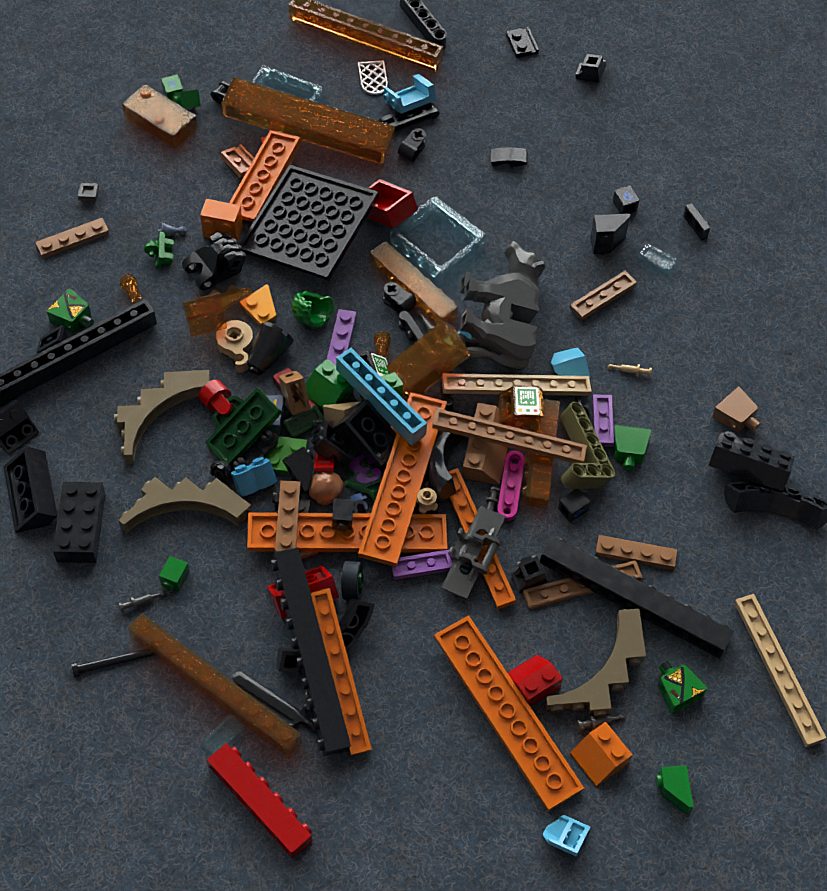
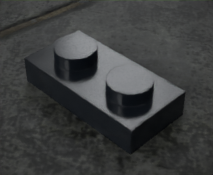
M692 203L686 205L683 217L701 241L707 239L710 231L709 223L703 219L700 211Z

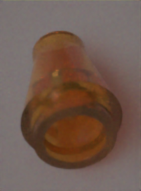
M132 274L122 276L119 280L120 287L132 302L140 300L141 295L136 277Z
M384 331L377 332L373 337L376 354L388 358L391 343L390 334Z

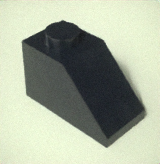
M305 447L300 448L282 460L293 480L300 482L302 494L309 488L314 466V456Z

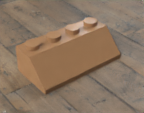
M477 404L475 418L513 427L514 420L497 406ZM469 438L462 478L500 485L508 447Z

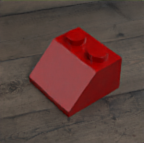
M535 655L507 672L530 707L560 689L563 680L553 664L539 655Z

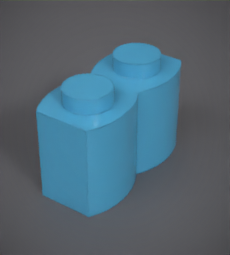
M259 457L254 459L253 463L249 466L245 464L239 465L235 468V471L231 472L240 496H247L277 482L270 460Z

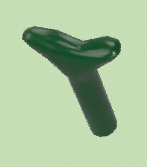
M350 480L345 481L344 487L368 496L374 506L379 488L370 489Z

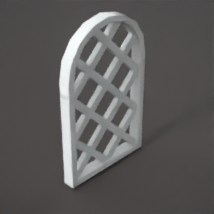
M384 60L358 62L362 90L369 95L384 93V89L378 90L380 86L385 88L388 85ZM373 66L375 67V69L370 70L369 67ZM378 69L381 73L377 74L375 71ZM367 70V71H369L370 73H369L368 75H366V74H364L363 72H365V71ZM374 74L377 77L372 79L370 76ZM378 78H380V79H382L383 81H382L381 83H379V82H377L376 80H377ZM367 79L371 80L369 84L364 81ZM373 83H376L378 86L374 88L371 85Z

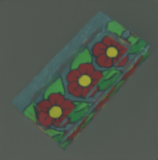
M648 243L638 254L639 259L667 275L678 261Z
M230 713L201 742V745L213 755L226 743L230 746L246 730V726Z

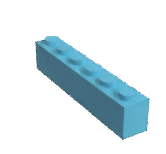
M352 348L336 357V370L365 399L370 401L375 409L411 446L426 435L427 422Z

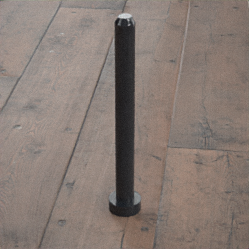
M156 646L77 665V662H74L71 665L74 677H78L81 672L161 654L164 651L163 646Z

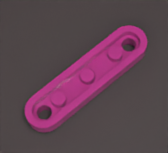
M519 451L509 452L505 459L497 513L506 516L504 521L513 520L517 514L525 462L524 455Z

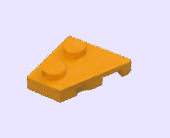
M267 284L239 302L240 307L259 326L262 322L271 323L277 319L269 285Z

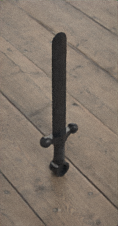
M238 671L233 674V680L237 684L292 719V723H289L287 727L290 731H294L296 725L303 724L317 734V730L314 731L312 728L311 719L306 717V711H309L306 703L300 711L243 672Z

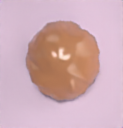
M316 472L310 479L308 495L318 504L328 506L334 502V498L337 499L344 491V482L337 473Z

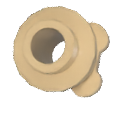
M423 488L418 492L417 504L420 507V513L425 514L427 511L437 510L438 504L435 503L437 495L434 490Z

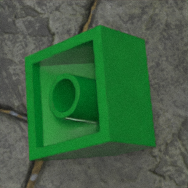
M328 359L314 369L305 384L308 399L317 404L321 410H323V405L343 403L354 392V387L336 370V365Z

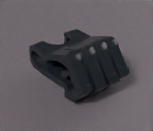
M217 232L210 236V246L194 251L182 262V268L188 273L202 270L201 275L196 278V285L202 291H206L217 283L233 277L242 271L246 254L242 251V247L237 244L236 239L231 238L228 232Z

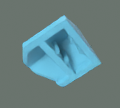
M578 347L554 353L551 365L557 375L589 376L590 378L586 357Z
M562 815L558 820L546 827L543 837L548 844L577 856L588 835L590 826Z

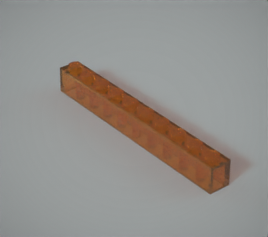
M291 0L288 5L289 19L435 72L443 61V46L313 0Z
M143 613L128 627L130 637L134 641L151 651L156 658L284 756L289 758L302 743L301 733Z

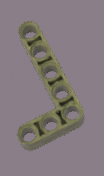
M572 402L560 415V418L570 440L587 445L584 463H573L561 476V481L566 487L571 489H601L615 476V471L583 406L578 402Z

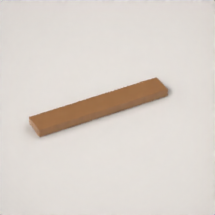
M636 560L615 565L621 572L636 577L638 581L642 580L643 577ZM569 578L522 591L529 610L594 593Z

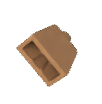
M297 371L280 375L279 381L282 395H284V401L291 414L295 415L311 410L304 378Z
M739 386L715 407L712 415L714 419L736 432H739L745 426L754 432L761 424L755 419L758 411L757 405Z

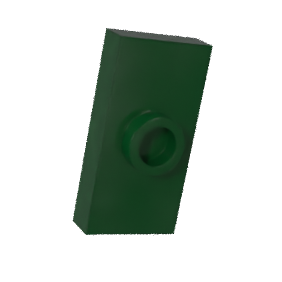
M316 404L310 407L311 410L296 414L282 422L290 438L304 433L325 420Z

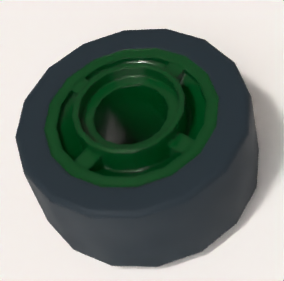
M344 562L341 574V593L344 600H350V598L360 600L364 581L361 562Z

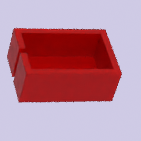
M380 179L368 187V189L378 191L380 195L369 213L368 219L393 229L419 210L413 192Z

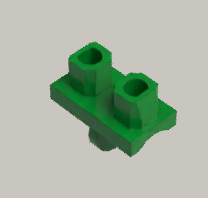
M159 232V239L156 242L150 240L144 246V251L149 254V257H154L155 255V268H161L162 264L171 265L173 261V253L165 252V250L172 251L174 240L165 238L164 232Z

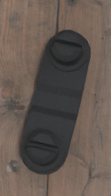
M266 430L265 434L261 435V440L255 445V448L243 458H237L233 466L235 468L243 464L249 466L253 463L254 459L259 457L265 458L278 445V435L275 432Z

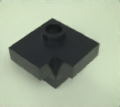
M587 54L584 62L578 66L575 73L576 79L600 82L606 67V60H603V56Z
M535 554L516 561L519 568L511 573V576L519 593H522L524 589L547 582L543 567Z

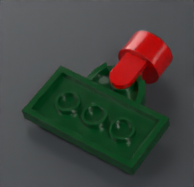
M211 380L203 385L198 396L199 400L209 411L215 412L213 420L218 428L205 443L221 461L227 462L231 467L234 461H237V458L241 457L283 413L258 387L243 400L238 396L231 395L229 389L220 380Z

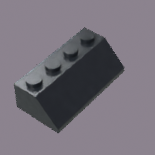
M25 446L3 466L16 533L45 527L58 517L46 453L43 450Z

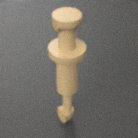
M623 364L621 366L608 365L609 370L614 368L620 369L621 372L636 374V377H639V374H646L648 377H651L652 368L643 369L640 368V364L637 367Z

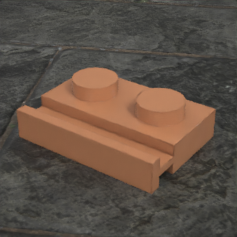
M241 144L237 148L227 149L220 154V158L240 178L245 176L254 160V157Z

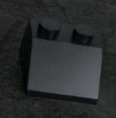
M630 214L594 215L590 236L593 254L603 255L611 253L626 238Z

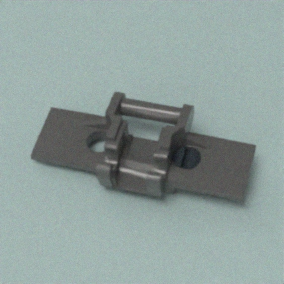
M480 506L468 533H465L463 528L459 529L457 533L459 539L455 547H450L448 552L454 562L441 589L466 600L468 599L480 573L488 574V567L497 548L502 544V541L496 537L506 516ZM480 531H484V532H486L487 534L481 536V535H478L477 533L480 532ZM487 545L489 546L482 563L479 564L476 561L483 546Z

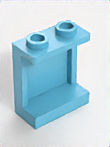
M420 74L413 76L414 86L396 93L385 87L383 98L386 104H389L393 109L402 114L435 101L434 85Z

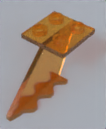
M232 285L226 293L213 290L210 295L202 297L197 294V298L182 302L191 338L226 329L227 324L223 311L252 293L251 288L239 289Z

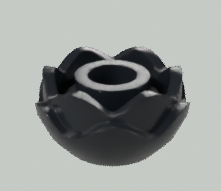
M216 461L210 466V474L215 479L217 478L221 482L226 483L232 478V468L227 462Z

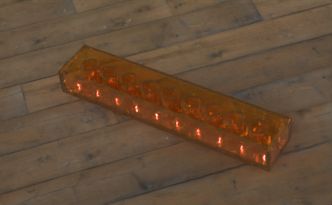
M233 77L222 101V116L268 130L298 136L301 140L384 165L394 139L395 126Z

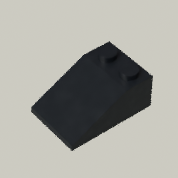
M368 399L355 405L333 427L345 443L378 466H382L389 459L397 434Z

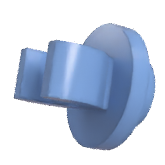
M361 493L350 496L351 500H354V513H358V504H361L364 510L368 509L367 503L362 500L367 498L366 495L362 496Z

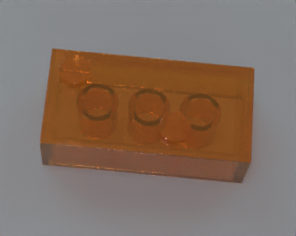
M145 84L122 103L126 119L174 149L198 129L196 115Z
M441 321L386 367L390 373L395 372L404 384L403 395L409 398L410 392L421 395L440 380L443 373L450 372L470 356V353L455 328L447 322Z

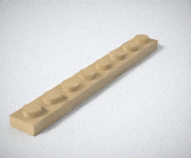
M443 373L441 377L443 393L516 395L515 387L538 388V395L590 396L592 392L589 376Z
M751 594L736 599L734 604L805 747L824 742L826 736L755 595Z

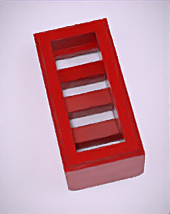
M315 452L314 471L334 472L335 456L332 455L328 460Z

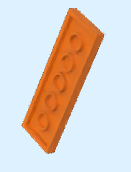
M273 130L269 131L229 202L241 205L243 220L254 222L302 142L300 137Z

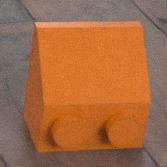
M607 722L591 731L570 752L571 756L596 787L630 764L633 756Z

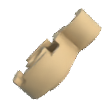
M239 320L223 323L216 332L217 347L220 353H224L236 361V372H245L249 368L247 365L249 360L247 352L253 347V332L248 324Z

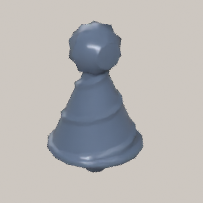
M162 222V229H158V233L164 232L165 238H169L177 233L183 236L187 233V229L185 226L175 228Z

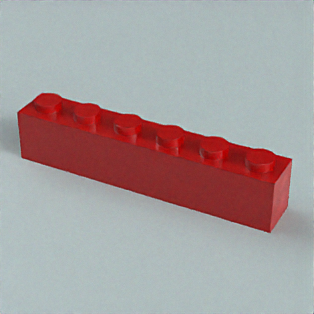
M226 743L207 759L208 767L284 851L294 859L312 843V830L307 824H301L297 820L298 816L291 807L287 809L283 805L284 801L277 792H271L268 788L270 787L268 782L262 776L259 778L254 773L256 770L248 761L245 763L240 758L242 755L234 746L231 748Z

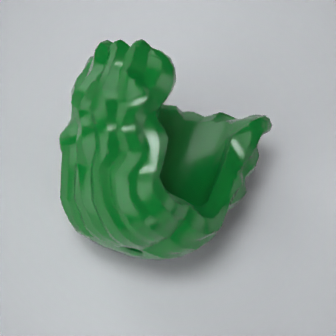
M307 291L299 292L292 301V314L304 326H309L313 329L321 328L330 320L331 314L334 312L335 306L333 303L335 300L329 296L322 297Z

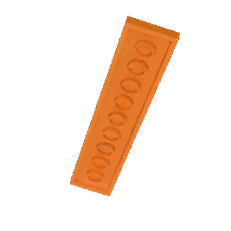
M410 392L407 403L427 422L426 435L411 446L397 432L358 552V557L394 567H397L417 503V495L421 490L430 455L439 430L432 428L436 408L445 410L447 401Z
M248 513L247 551L275 552L278 513ZM298 513L296 548H299V552H359L371 514L353 513L352 530L339 531L332 529L333 513ZM413 514L401 552L430 553L447 550L446 514Z
M468 615L434 634L435 641L547 812L584 790L583 785L470 616Z

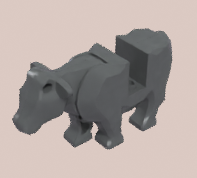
M513 241L508 244L504 251L508 259L510 273L497 276L488 282L474 279L471 273L467 271L460 281L459 293L464 294V300L484 303L481 320L470 309H466L463 313L460 331L468 332L477 340H471L464 334L459 333L453 342L452 356L461 354L476 360L488 359L516 369H523L529 365L536 346L537 326L530 325V322L539 312L538 300L540 291L538 288V278L542 275L546 266L545 262L539 260L535 253L523 249L518 242Z

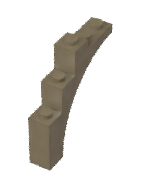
M209 370L164 372V380L160 381L161 388L141 389V397H137L138 405L118 406L117 414H114V424L118 425L122 441H124V446H121V456L125 457L126 464L135 463L136 450L140 439L148 426L159 415L183 401L199 396L203 385L211 381Z
M154 477L151 481H147L141 489L143 498L138 499L129 511H125L120 516L118 521L121 530L127 534L138 524L154 516L180 510H197L225 518L239 527L248 518V513H252L251 505L217 478L207 483L204 490H201L185 477L182 481L177 482L171 490L158 478Z
M639 609L618 611L616 616L617 635L615 646L604 667L591 680L579 688L564 694L546 697V710L559 713L564 711V709L572 708V711H581L587 707L588 715H594L596 718L609 714L611 710L609 689L614 692L622 691L629 683L626 663H629L630 666H636L644 662L646 658Z

